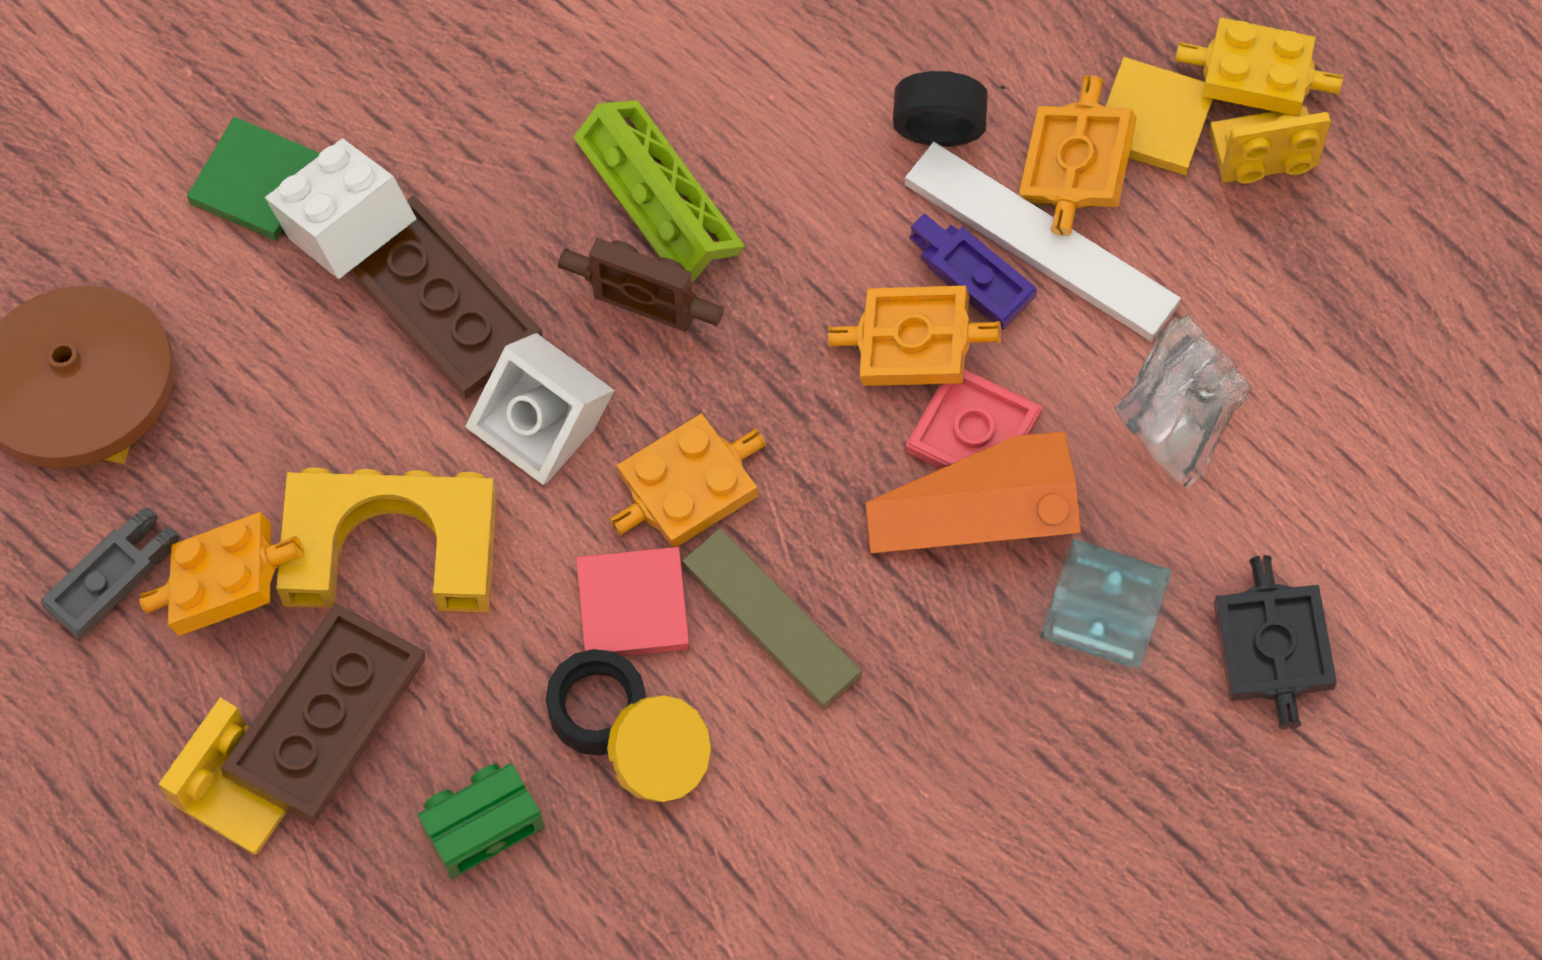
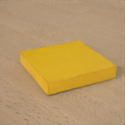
M1123 57L1105 107L1132 109L1137 117L1129 153L1130 159L1181 175H1187L1213 102L1212 98L1202 97L1205 87L1204 81Z

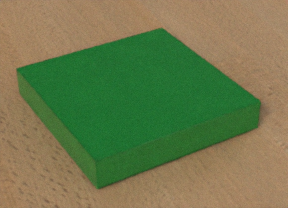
M233 117L189 191L187 199L189 204L277 241L283 228L265 197L278 188L286 178L295 175L316 159L320 153Z

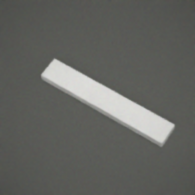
M935 142L930 145L905 177V186L1150 342L1155 339L1180 305L1181 297L1073 229L1072 234L1069 236H1065L1064 233L1063 236L1052 233L1050 228L1054 217Z

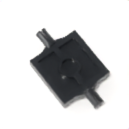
M1263 555L1262 561L1260 556H1256L1249 560L1255 587L1243 593L1216 596L1214 600L1230 701L1254 698L1275 700L1279 729L1287 730L1289 724L1290 729L1301 726L1295 697L1308 692L1334 690L1337 684L1319 585L1289 587L1275 584L1271 556Z

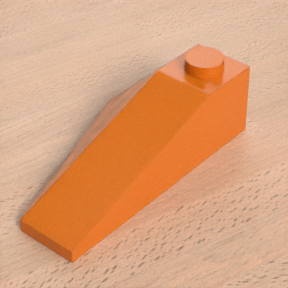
M1065 431L1013 436L865 502L870 554L1081 533L1076 479Z

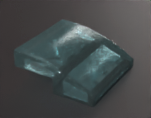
M1073 539L1040 638L1140 670L1173 570Z

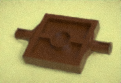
M596 238L589 257L570 251L567 248H564L560 255L558 269H564L585 277V280L593 287L594 298L685 332L692 318L707 322L715 327H718L722 319L724 306L698 298L697 294H694L692 291L691 272L687 271L684 266L669 258H659L657 260L640 254L635 247L619 240L608 242L600 238Z

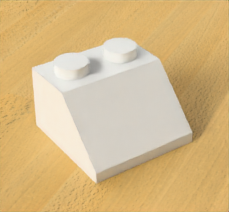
M535 333L505 346L465 427L544 485L552 479L594 431L615 390L539 334Z

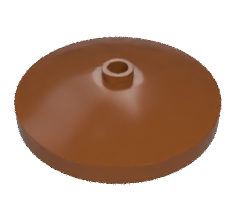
M74 286L39 295L7 314L0 321V449L10 456L31 465L47 468H73L107 459L140 439L163 412L171 395L175 377L173 350L164 328L154 313L143 303L123 292L97 286Z

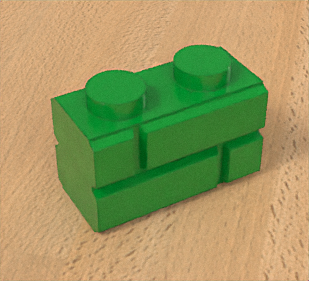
M512 763L502 768L498 764L482 768L471 777V785L454 794L448 789L433 795L424 803L425 810L417 814L425 835L450 879L459 876L545 828L537 805Z

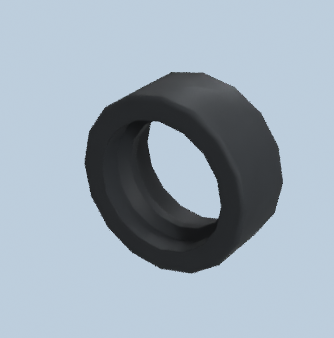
M927 71L910 75L902 79L895 87L894 129L908 140L929 146L935 142L940 146L950 147L977 140L986 131L987 89L979 81L967 75L950 71Z
M591 649L575 653L558 665L548 681L545 700L552 729L561 741L579 753L600 756L608 754L607 746L611 727L598 731L587 730L572 721L567 714L565 706L567 693L572 685L583 677L595 674L611 676L618 680L625 689L628 698L627 706L646 698V692L640 673L629 660L613 651Z

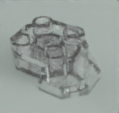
M1188 313L1180 320L1174 318L1160 331L1129 393L1113 406L1133 435L1137 433L1145 443L1143 447L1177 483L1183 484L1187 488L1203 475L1234 411L1249 399L1247 394L1254 389L1237 370L1238 366L1219 345L1215 347L1210 342L1205 331Z

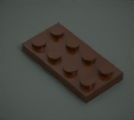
M413 195L407 202L417 219L348 273L453 387L467 399L488 382L506 345L535 333L543 337L542 330L419 199Z
M335 603L221 767L222 776L314 826L425 661V651Z

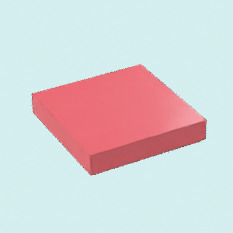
M964 369L963 384L939 385L909 438L905 452L941 469L1013 436L1030 435L1042 414L1043 406Z
M679 547L576 557L585 651L591 649L613 651L624 657L690 650Z

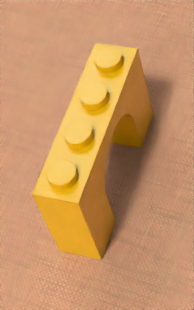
M317 467L303 469L301 473L287 472L281 542L297 536L302 542L304 556L278 565L276 589L283 607L332 608L336 602L339 557L346 538L359 524L367 519L382 514L395 513L407 515L421 521L433 532L437 539L433 595L438 611L490 613L497 493L494 479L486 478L484 475L476 472H461L456 474L455 477H435L432 473L421 470L408 471L404 473V476L383 475L381 472L372 469L355 470L353 474H332L327 469Z

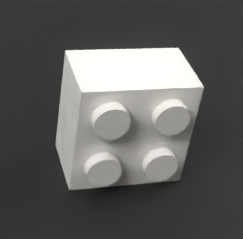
M343 138L334 145L325 148L316 159L295 175L286 178L278 188L265 197L288 239L338 279L417 219L394 176Z

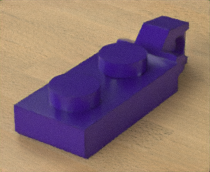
M925 213L911 226L909 239L923 251L920 257L921 260L949 286L966 285L969 293V303L992 322L1000 321L1002 330L1036 297L1037 289L1033 284L963 226L958 230L950 225L944 230Z

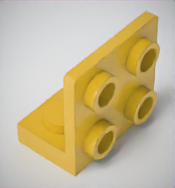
M1302 106L1300 116L1273 111L1211 122L1209 135L1222 183L1238 181L1243 184L1253 183L1266 175L1286 172L1288 175H1299L1308 172L1313 167H1317L1331 125L1329 113L1322 112L1309 115L1307 106Z
M220 697L158 785L171 805L249 853L256 855L260 852L287 811L222 776L221 767L249 726L245 724L239 709Z

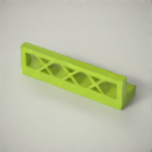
M631 100L597 104L573 138L660 258H669L684 266L687 271L691 272L693 283L711 260L738 256L745 245L639 101ZM623 118H629L636 129L629 126ZM651 156L660 160L664 166L655 162ZM678 192L686 196L691 203L682 199ZM706 230L713 233L720 242H714Z

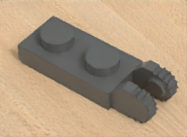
M144 507L118 531L114 529L40 601L43 608L79 641L154 569L153 565L161 563L171 552V545L179 541L180 535L170 527L158 533L141 551L133 546L147 532H150L158 519V515L150 508Z

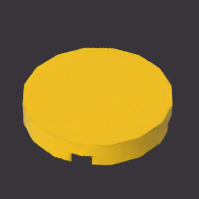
M656 695L640 699L636 703H631L620 712L611 727L607 751L609 762H613L614 770L617 773L615 777L621 787L636 798L654 802H665L682 798L698 786L708 769L711 745L708 728L697 710L682 699Z

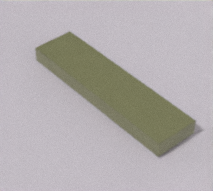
M721 528L682 560L683 568L823 711L862 677V670Z

